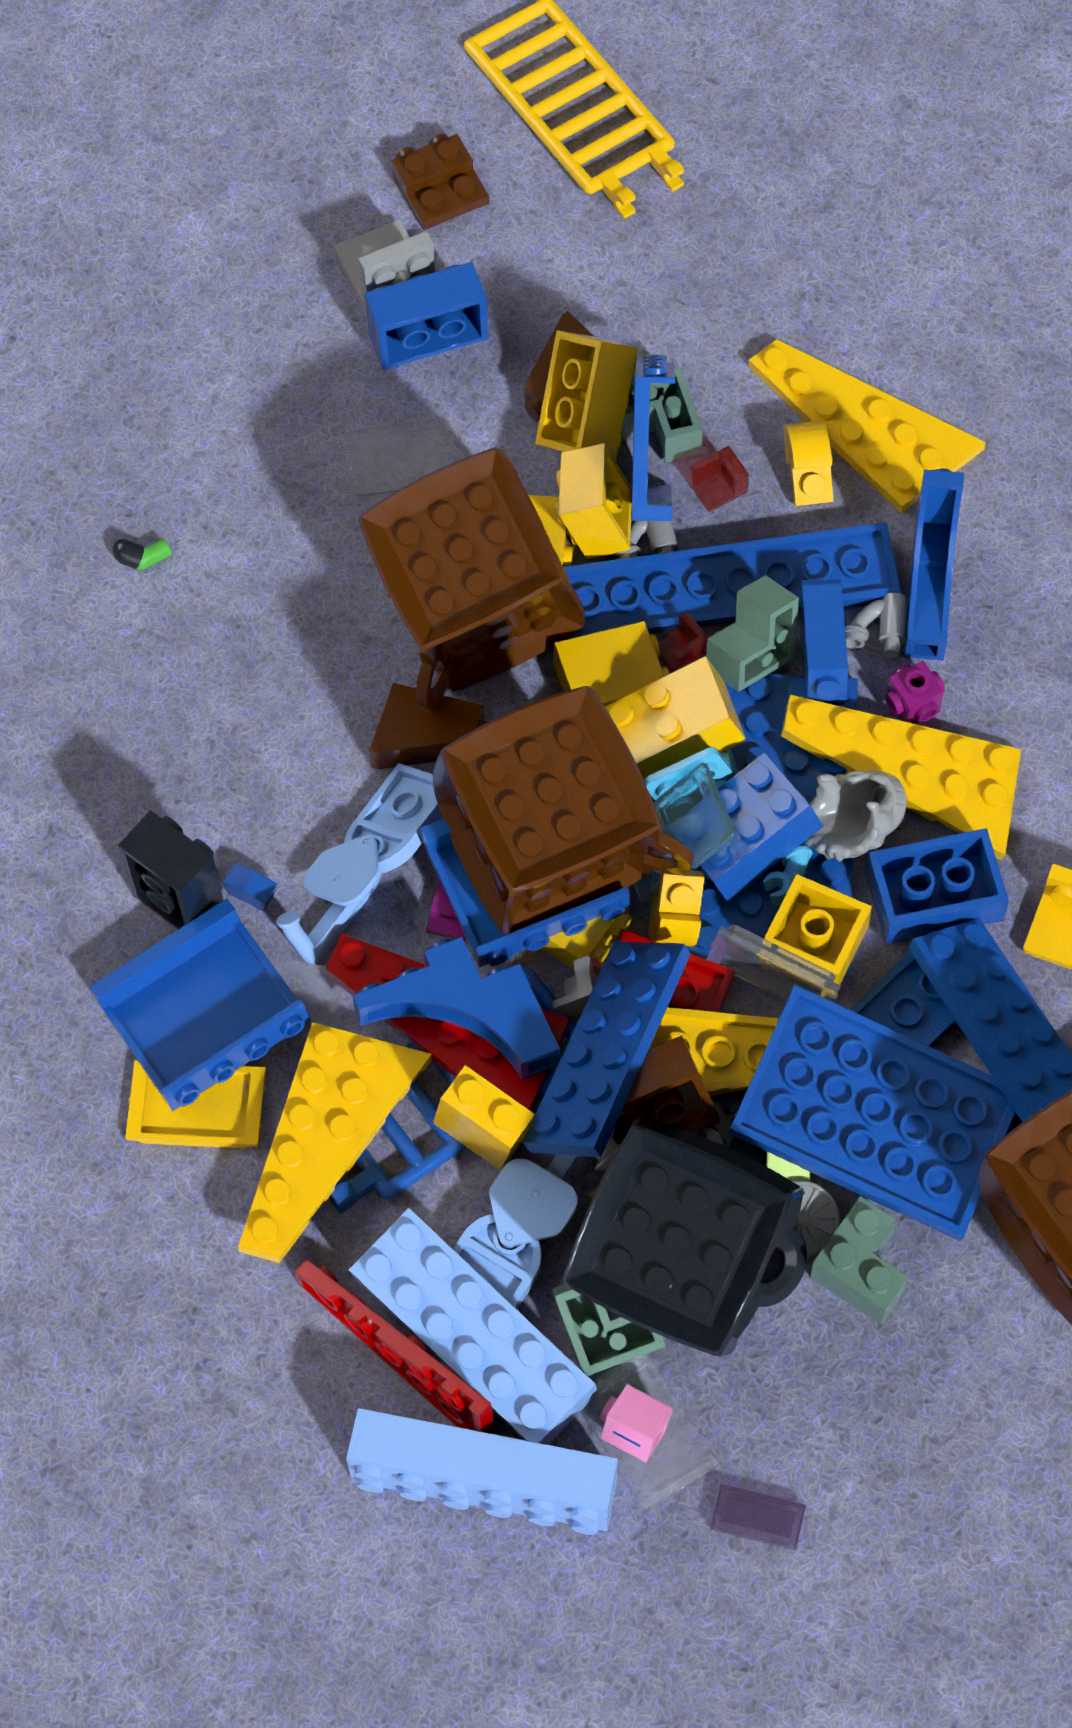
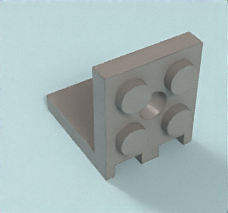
M400 219L333 246L334 255L365 312L364 293L373 291L380 286H390L407 281L417 275L435 273L434 246L430 235L425 231L409 237Z

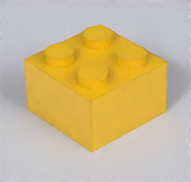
M605 443L561 453V469L556 472L560 492L559 500L555 502V513L558 521L561 524L564 523L569 530L572 543L575 546H579L587 559L629 551L631 543L632 487Z
M796 874L762 941L760 962L836 994L869 927L872 906Z

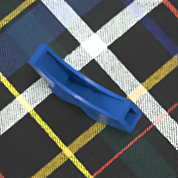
M944 468L924 470L914 520L913 554L908 588L909 602L905 658L944 660L947 645L956 533L963 491V472H952Z
M462 937L453 941L450 939L438 941L429 950L424 951L425 968L408 969L399 974L397 979L384 984H369L363 987L358 994L353 995L354 1012L360 1026L380 1020L402 1017L430 1018L452 1023L477 1034L498 1049L517 1071L520 1079L527 1078L559 1064L560 1048L521 965L518 964L510 968L508 966L495 968L486 977L481 979Z

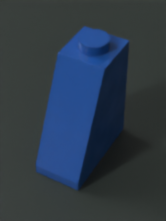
M841 579L803 580L801 583L800 649L807 699L815 701L847 700L848 660Z

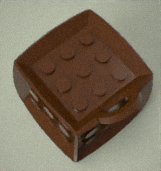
M495 447L471 455L431 472L384 498L359 517L360 528L382 582L403 622L420 648L419 655L422 664L416 685V703L419 707L433 710L440 703L446 690L453 692L514 668L553 647L555 642L564 640L585 624V612L582 602L573 589L512 462L499 448ZM436 671L437 676L431 687L433 674Z
M582 686L558 693L502 715L448 744L441 750L433 771V788L442 818L452 830L449 836L471 884L503 936L628 887L649 875L652 870L671 874H684L691 869L694 861L693 852L681 842L663 834V826L660 823L639 768L614 721L591 687ZM648 846L658 848L672 857L668 858L649 853Z
M1071 1090L1039 1110L989 1149L982 1159L978 1182L983 1200L1018 1259L1047 1298L1072 1325Z

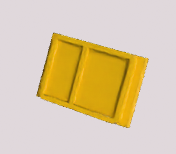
M135 1060L131 1094L128 1099L129 1111L126 1141H139L144 1144L240 1149L247 1147L258 1148L260 1130L262 1129L264 1091L266 1090V1067L242 1066L235 1070L233 1076L227 1081L214 1084L200 1093V1096L193 1103L181 1106L172 1112L140 1063Z

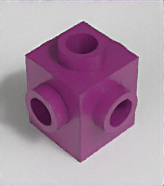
M923 660L913 666L909 664L901 666L889 677L885 700L892 714L898 716L900 721L917 724L930 720L940 712L945 686L936 671L931 672Z

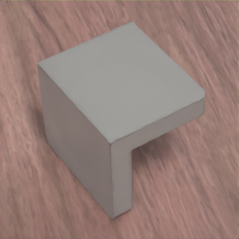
M589 956L573 961L575 976L564 981L566 996L552 1001L554 1011L563 1015H569L572 1019L581 1016L604 965Z

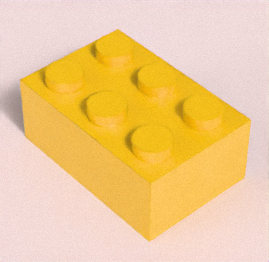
M557 330L535 444L567 452L605 443L616 461L618 448L621 444L625 411L629 403L628 396L636 366L638 347L594 336Z

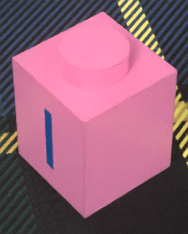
M626 1384L618 1398L610 1396L601 1412L600 1419L605 1421L601 1439L647 1463L666 1432L673 1408Z

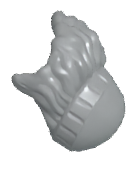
M876 770L854 771L845 775L838 774L834 776L829 774L819 775L817 777L819 785L816 788V796L810 805L823 827L808 838L805 844L813 847L814 850L819 854H823L827 859H836L838 862L844 858H856L867 853L869 850L879 848L884 843L885 837L892 833L904 818L907 797L902 783L893 774Z

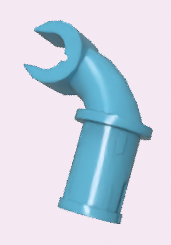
M804 843L782 859V864L785 867L783 872H772L764 879L763 883L766 892L775 887H781V890L770 894L772 905L781 906L796 874L804 876L808 860L813 853L811 848L805 846Z

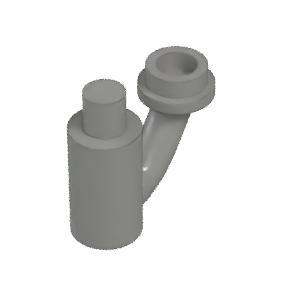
M633 521L631 523L630 550L614 553L613 560L642 556L641 549L636 544L644 533H647L652 554L677 551L678 544L672 522Z
M888 593L881 600H876L867 605L849 626H845L846 647L848 649L864 647L865 641L868 640V631L865 628L874 619L880 618L879 642L884 645V655L889 658L898 657L900 646L906 643L908 597L900 593Z

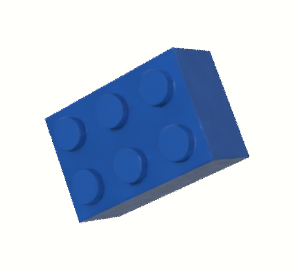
M472 262L462 265H451L435 273L417 275L407 281L390 286H380L373 291L364 293L369 336L382 370L489 339L487 297Z
M764 752L672 824L669 829L677 841L693 852V862L728 902L820 830L823 825L807 800Z
M987 828L868 853L865 874L886 945L911 940L927 935L932 930L936 932L980 918L983 924L1004 920L1009 899Z

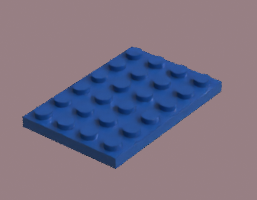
M794 985L728 1134L961 1241L981 1196L978 1178L982 1159L989 1149L1005 1137L1015 1110L992 1075Z

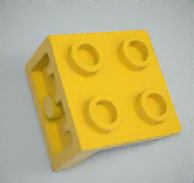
M1053 863L1042 898L1024 943L1023 953L1072 970V870Z

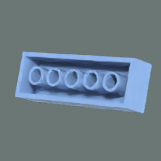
M410 1208L349 1269L354 1279L413 1336L420 1340L441 1363L450 1367L462 1381L492 1404V1411L522 1440L549 1445L598 1393L595 1383Z
M360 1408L357 1410L346 1458L351 1480L358 1482V1488L368 1492L382 1493L383 1488L399 1490L400 1496L409 1500L425 1501L426 1496L443 1499L445 1506L461 1510L468 1509L470 1504L485 1507L487 1514L500 1518H510L512 1513L529 1516L528 1520L531 1523L541 1526H554L555 1521L572 1524V1530L587 1535H596L598 1530L608 1531L617 1485L618 1458Z

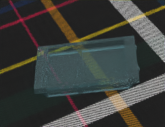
M701 762L653 802L660 823L663 826V834L681 842L693 852L694 861L690 870H695L731 841L735 832L734 826L707 763ZM648 846L649 853L668 858L672 857L658 848ZM652 870L649 875L633 883L641 902L647 903L654 896H658L661 878L660 871Z

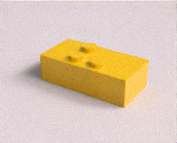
M706 656L605 706L626 742L643 779L707 748L714 747L719 753H722L746 741L724 680Z

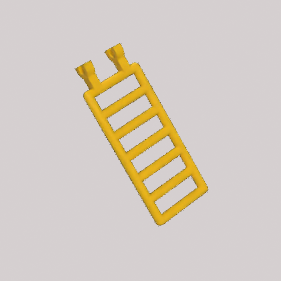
M539 0L468 38L464 42L463 47L580 188L586 194H593L602 190L612 201L616 211L623 219L636 213V209L631 204V202L636 200V195L628 187H624L619 179L645 164L650 163L655 168L671 192L684 186V181L679 177V175L684 173L683 166L667 154L675 146L673 137L554 0ZM545 13L556 24L494 59H491L482 49V47ZM564 36L576 47L512 83L502 72L505 68ZM584 59L596 70L533 106H530L521 95ZM604 82L615 93L614 96L552 130L541 119L544 115ZM625 105L636 117L572 154L561 142ZM645 129L657 141L592 178L581 166Z

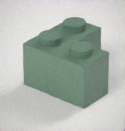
M681 367L675 368V384L650 383L649 433L655 432L665 463L701 454L703 429ZM635 378L631 381L628 396L629 403L625 411L621 440L633 437Z
M766 575L737 591L736 622L707 639L706 657L723 678L724 682L737 692H740L795 658L799 597Z
M860 1196L814 1260L810 1278L882 1325L905 1292L908 1276L878 1257L893 1235L896 1219Z
M564 1284L552 1289L582 1371L586 1376L666 1347L661 1335L642 1328L612 1312L607 1314L605 1308L582 1296Z

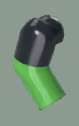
M163 538L147 547L127 539H119L112 548L114 558L119 563L141 571L172 555L167 542Z

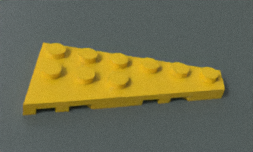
M777 339L749 359L748 368L805 422L822 421L825 424L830 446L900 513L917 502L920 496L924 470L944 468L956 472L985 449V441Z

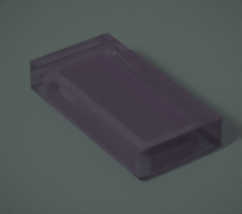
M721 1484L710 1529L796 1551L806 1505Z

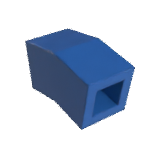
M236 862L222 882L229 895L263 912L275 895L278 883L257 871Z

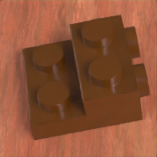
M438 134L429 141L427 146L417 150L413 147H406L397 153L395 159L391 160L393 178L423 230L489 204V195L475 173L473 159L458 134L450 137L446 134Z

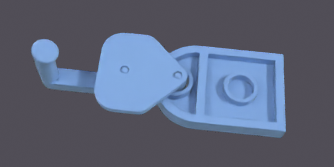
M398 763L347 831L344 843L322 852L308 869L303 879L304 888L309 894L333 902V904L309 935L300 926V915L296 912H286L280 915L276 921L277 926L282 928L288 941L305 962L317 964L324 958L377 888L382 873L391 871L405 863L423 842L421 827L441 819L442 815L433 788V774Z
M556 1154L546 1170L527 1159L520 1158L508 1162L489 1190L494 1214L474 1221L464 1231L453 1248L461 1258L515 1309L519 1308L539 1276L542 1266V1250L538 1240L560 1235L577 1209L578 1199L576 1192L564 1179L579 1156ZM499 1239H500L501 1244H502V1246H503L504 1248H502V1247L499 1245Z

